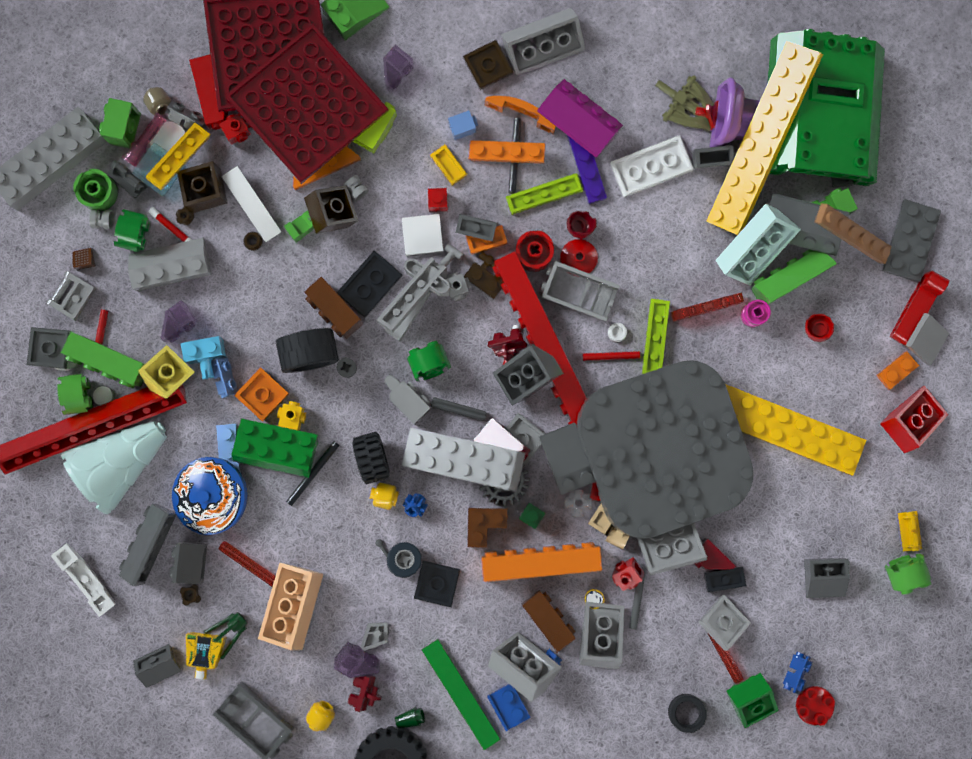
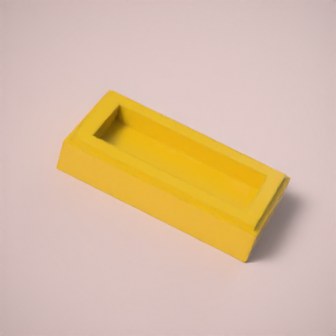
M446 144L430 154L432 160L452 186L467 176V173Z

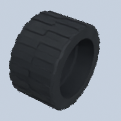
M317 328L282 336L275 341L283 373L314 370L339 361L334 333L331 328Z

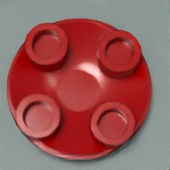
M808 687L797 697V714L807 724L823 726L834 713L835 700L830 692L822 687Z

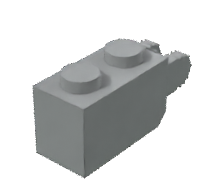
M393 375L386 376L385 384L392 391L390 393V400L415 425L431 410L428 406L431 403L425 396L419 397L415 393L417 388L410 381L406 383L403 380L400 383Z

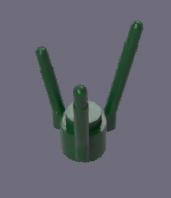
M239 612L236 614L232 613L227 618L204 631L207 634L227 623L228 627L214 639V643L218 642L231 630L234 633L238 631L221 655V660L225 658L240 635L247 629L245 626L248 622Z

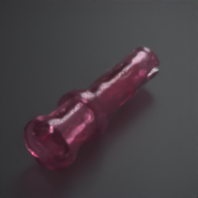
M156 113L137 141L131 143V148L122 158L134 167H137V162L143 154L147 153L146 148L167 119L161 114Z

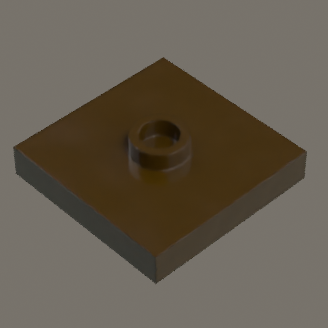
M497 40L463 56V60L479 90L513 74V70Z

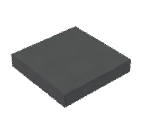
M31 327L26 365L67 369L68 360L65 359L66 355L62 354L61 351L71 331Z

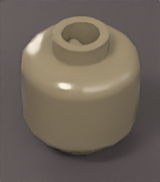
M155 87L147 90L143 97V102L151 114L163 116L171 99L164 89Z

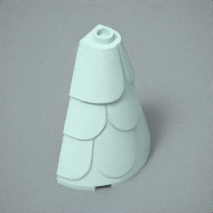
M156 421L122 429L119 433L100 437L61 453V458L63 460L66 459V462L63 463L64 467L89 502H96L98 504L96 508L102 513L109 514L116 508L130 486H133L144 467L149 465L167 438L164 433L166 429L160 422L157 423Z

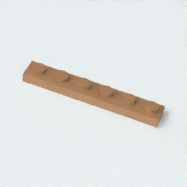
M821 204L815 223L876 262L886 264L892 246L830 205Z

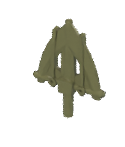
M689 75L686 81L687 84L681 87L682 91L679 90L678 92L661 80H658L655 86L673 98L671 101L673 104L669 105L670 109L662 115L663 121L667 122L670 120L682 126L710 132L711 127L708 119L695 114L696 108L701 106L691 100L695 98L702 104L703 108H706L708 104L714 105L709 95L696 81L697 77ZM685 110L689 111L696 117L689 116L685 113Z

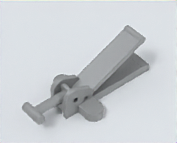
M450 244L445 247V251L448 254L439 264L432 257L425 265L416 259H409L405 262V272L413 279L377 319V323L385 328L384 331L399 342L403 339L431 293L434 292L442 297L449 294L450 285L445 280L447 279L446 267L455 257L458 260L464 257L462 252Z

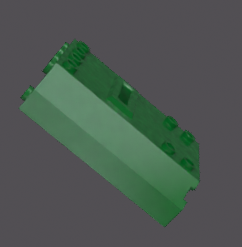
M814 29L778 33L770 42L768 82L787 41L820 52L823 56L769 174L781 175L785 172L851 179L853 180V185L870 186L877 183L885 49L877 41L869 40L868 37L854 38L849 34L833 35L832 32L819 33L815 32ZM818 85L856 90V98L818 93Z

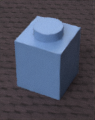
M470 111L448 118V124L455 140L476 133L478 123L475 115L471 116Z

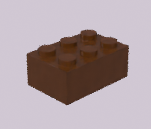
M322 277L304 291L307 295L305 300L314 310L320 309L318 314L327 324L329 322L333 324L331 328L340 338L344 336L348 339L363 325L361 319Z

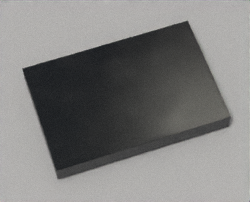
M374 250L337 291V294L366 318L400 280L403 274Z

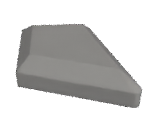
M388 622L368 623L360 652L388 643Z

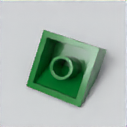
M761 673L750 676L744 682L733 685L726 691L744 728L779 711L773 691Z

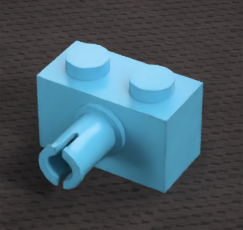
M216 336L181 343L184 362L187 364L200 363L203 380L214 378L211 361L216 358L226 357L223 338Z

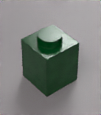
M528 502L518 519L536 529L546 513Z

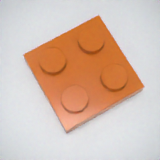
M260 367L234 396L264 422L289 393Z

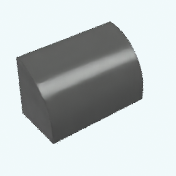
M733 145L694 149L692 155L693 168L732 165L734 148Z

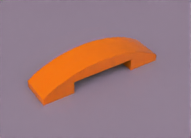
M489 96L485 99V106L502 113L506 106L537 119V128L551 134L555 132L556 126L537 112L538 108L526 101L509 96Z

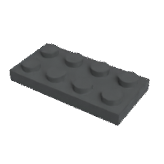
M907 199L903 200L890 246H892L890 255L883 266V272L911 281L921 282L941 210Z

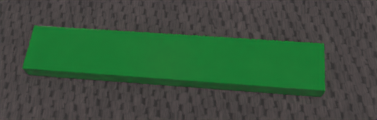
M439 639L421 649L483 750L498 742L500 737Z

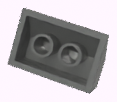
M533 344L493 372L494 377L512 406L526 400L563 374L555 358Z

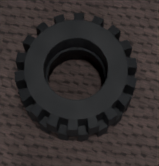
M372 432L354 437L352 442L353 451L362 481L367 485L389 479V465L380 435L377 432Z

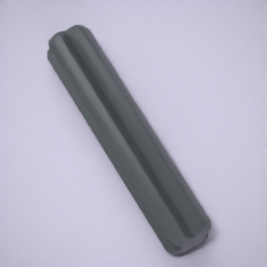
M433 397L431 407L480 421H485L487 412L436 397Z

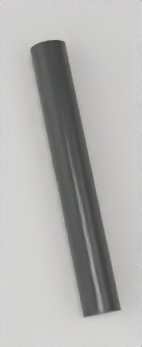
M645 573L643 581L635 587L630 629L637 630Z

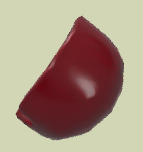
M576 211L571 213L567 219V230L575 238H587L597 227L596 218H592L589 212Z

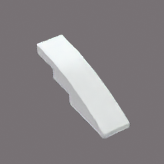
M238 166L221 176L265 242L281 233V230Z

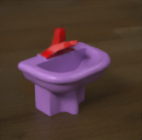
M732 77L726 79L718 86L717 97L713 106L708 104L706 108L697 107L695 110L696 115L708 119L712 132L710 147L726 146L733 140L742 141L760 102L745 98L744 89Z

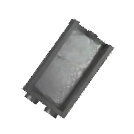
M243 682L237 685L236 689L225 699L224 703L212 714L262 759H269V757L274 759L280 752L278 747L281 743L284 742L286 744L293 736L291 732L294 727Z

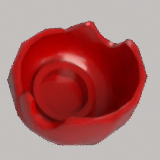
M813 314L806 320L805 333L814 342H824L833 335L834 323L825 314Z

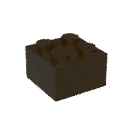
M213 161L183 169L177 173L183 205L188 211L196 213L228 204L223 178L221 177V169Z
M347 185L317 189L304 197L316 234L346 229L359 221Z

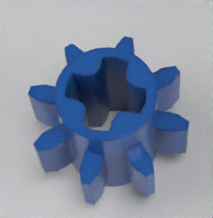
M415 493L413 496L408 494L402 504L405 507L406 514L411 517H416L417 515L422 517L428 507L425 504V497L418 493Z

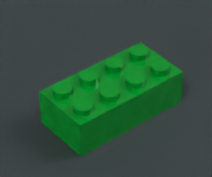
M241 418L231 456L233 462L309 478L318 445V436L313 433Z

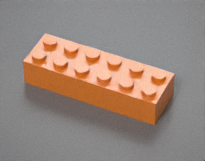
M593 542L581 543L582 547H575L574 544L562 545V549H556L555 546H544L541 551H536V548H524V552L517 553L516 549L504 550V554L497 555L496 551L485 552V556H481L484 582L602 571L600 547Z

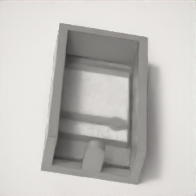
M555 261L554 265H549L546 275H549L548 282H543L540 293H543L542 298L607 321L609 311L620 285Z

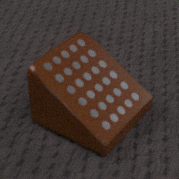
M92 248L72 252L73 269L81 270L96 266Z

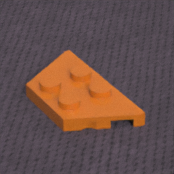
M345 147L302 184L293 175V187L295 190L302 188L361 159L354 151Z

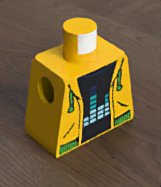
M197 632L186 633V665L196 667L194 678L206 679L208 669L217 668L227 636L214 643V639L219 635Z

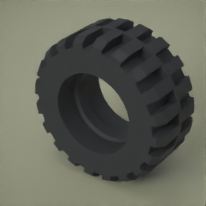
M388 726L386 729L379 728L376 732H371L360 744L354 759H374L384 749L399 750L408 759H428V753L426 748L423 747V742L420 738L417 739L413 732L404 731L405 728L402 727L396 729L394 726Z

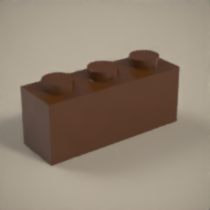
M539 590L521 603V605L558 653L576 639L573 635L576 631L570 623L565 624L561 618L564 615L558 607L554 609L551 606L550 602L552 599L546 591L542 593Z

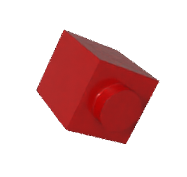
M428 188L429 212L448 211L447 188Z

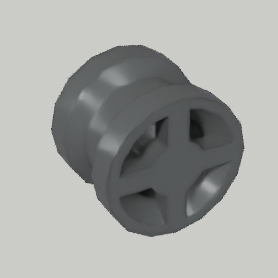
M342 358L337 363V371L342 377L350 378L355 375L357 366L352 359Z

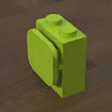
M385 102V106L389 111L352 141L375 154L379 145L386 138L397 117L395 107L388 102Z

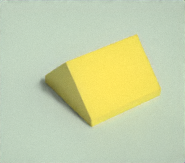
M167 345L138 370L149 390L166 399L195 373Z

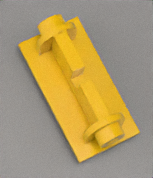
M917 511L898 513L903 552L921 550L922 542Z

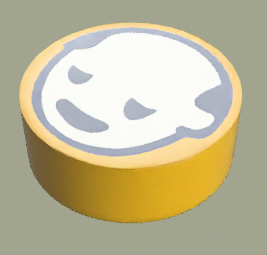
M590 589L585 594V603H604V595L598 589Z

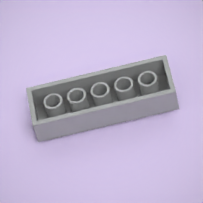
M76 107L0 166L1 196L10 207L17 211L107 141L100 135L99 130L85 112Z
M410 428L402 466L517 492L525 453Z

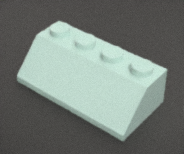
M765 204L715 261L725 275L751 285L801 229L778 209Z

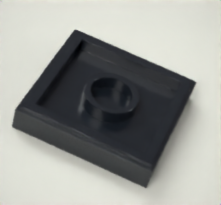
M423 560L414 599L452 607L460 569Z

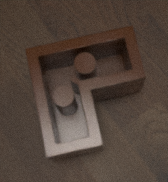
M468 508L467 547L487 548V528H507V508Z

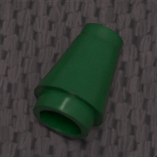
M414 707L399 716H395L397 728L421 726V724L425 723L423 709Z

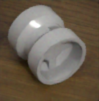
M357 175L352 176L343 184L347 185L348 191L351 194L350 197L354 202L360 200L369 191L365 185L360 183Z
M92 209L89 217L90 227L112 229L114 224L113 211L105 210L100 212L99 210Z

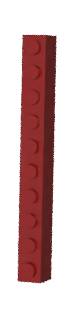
M514 251L495 260L492 269L496 277L500 276L503 282L500 285L504 294H509L511 298L509 304L513 312L517 311L520 317L517 320L521 329L525 328L528 333L526 339L529 345L533 344L552 355L563 371L562 375L551 382L553 385L551 391L555 398L559 397L562 403L559 407L563 415H567L570 420L568 425L574 422L577 425L578 414L586 400V396Z
M181 385L166 399L146 387L92 408L88 412L74 415L0 445V469L6 475L186 404L185 388Z

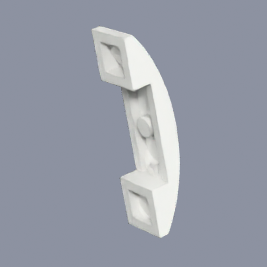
M68 543L51 555L62 571L65 570L87 597L89 600L87 602L99 617L116 604L91 567Z

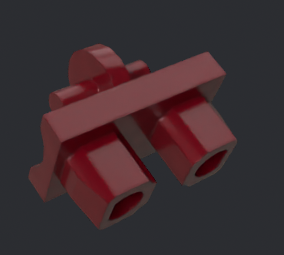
M515 328L511 329L510 336L508 337L501 332L495 333L493 340L488 341L487 346L492 348L496 356H503L508 361L512 359V354L526 349L527 343L523 340L522 332Z
M355 676L353 686L361 689L359 695L351 693L347 701L349 705L355 707L354 711H366L367 706H374L375 700L381 701L382 696L377 694L379 687L374 686L376 676Z

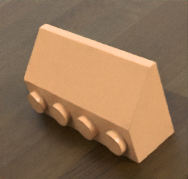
M279 563L258 639L289 650H303L323 578L322 573Z

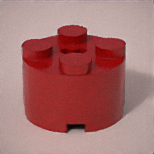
M528 231L518 239L515 252L525 270L538 272L550 264L554 254V245L552 239L542 231ZM537 248V249H538V254H536V253L532 254V253H531V249L534 250V249Z

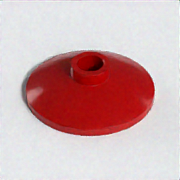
M583 239L569 241L563 247L560 254V262L562 264L586 273H591L598 261L595 247ZM578 253L582 254L583 259L578 260L576 255ZM567 272V273H569L570 275L580 277V276H578V275H575V274H572V273H570V272Z

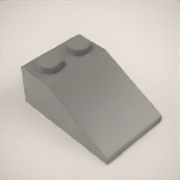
M594 602L585 603L579 665L618 669L620 667L623 656L624 606Z

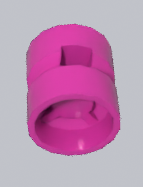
M753 300L743 307L741 319L748 327H758L768 321L771 314L770 307L763 300Z

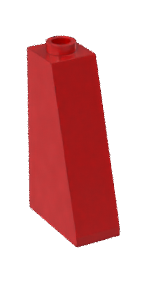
M211 55L190 59L189 62L205 124L209 129L219 130L221 129L219 124L228 117V111H218Z

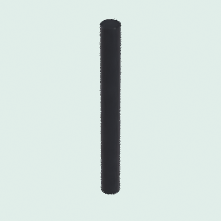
M514 118L512 142H520L521 118ZM515 162L510 163L508 193H516L518 163Z
M335 441L332 442L313 466L309 478L305 477L286 502L290 506L296 502L340 445Z

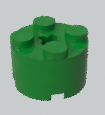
M123 209L124 215H119L114 236L118 237V242L114 241V246L136 252L144 251L147 243L144 236L145 232L150 231L151 221H149L145 214Z
M432 341L427 344V347L422 349L414 348L409 351L410 356L407 358V361L416 381H419V378H423L424 381L443 374L444 368L447 367L448 370L451 368L444 347L438 341Z

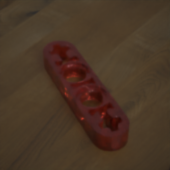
M737 293L681 308L671 312L672 319L675 322L744 303L742 293Z

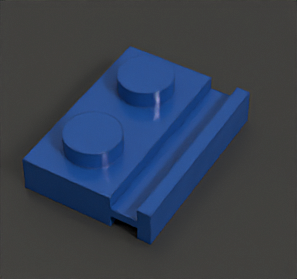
M510 684L487 695L505 731L531 718L516 689Z

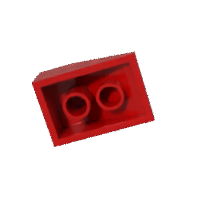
M924 385L894 409L880 425L905 454L919 448L944 421L948 413Z

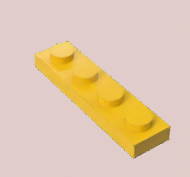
M194 123L146 175V179L162 191L210 138V133L197 123Z

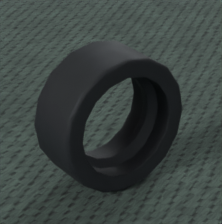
M680 694L670 702L668 717L673 726L679 731L694 733L705 724L707 710L696 696ZM691 702L697 706L699 716L693 724L684 725L678 721L676 710L681 703Z

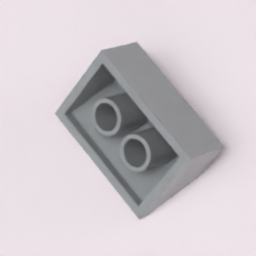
M518 632L492 650L488 664L489 668L531 702L546 691L562 668Z

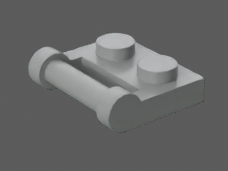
M66 271L64 274L65 278L52 298H49L46 303L76 321L96 288ZM71 281L75 282L62 304H58Z

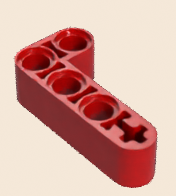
M933 270L925 273L894 326L890 338L906 346L924 313L928 314L936 297L946 290L950 280Z

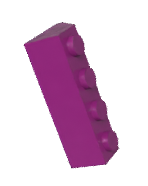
M565 79L552 90L537 110V112L596 158L614 140L623 126L616 118L612 117L601 106L594 103L587 95L580 92Z

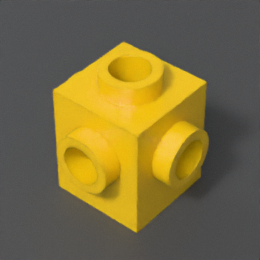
M289 401V404L283 403V407H279L277 418L280 419L278 426L300 431L301 423H305L307 415L304 412L305 408L300 407L301 403ZM293 412L294 416L290 418V414Z

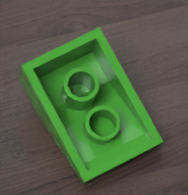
M325 0L320 4L324 15L345 41L390 8L385 0Z

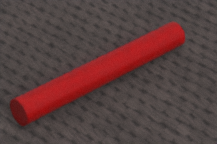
M103 309L100 312L95 342L103 345L109 312Z
M640 351L583 353L582 356L583 361L640 359Z

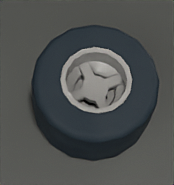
M398 543L388 552L386 559L387 567L393 575L400 578H408L419 570L422 563L421 553L411 543Z

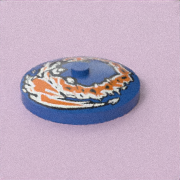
M203 457L193 460L183 467L174 481L172 488L174 511L182 524L195 533L203 535L223 533L236 525L246 509L248 493L245 480L240 471L227 460L217 457Z

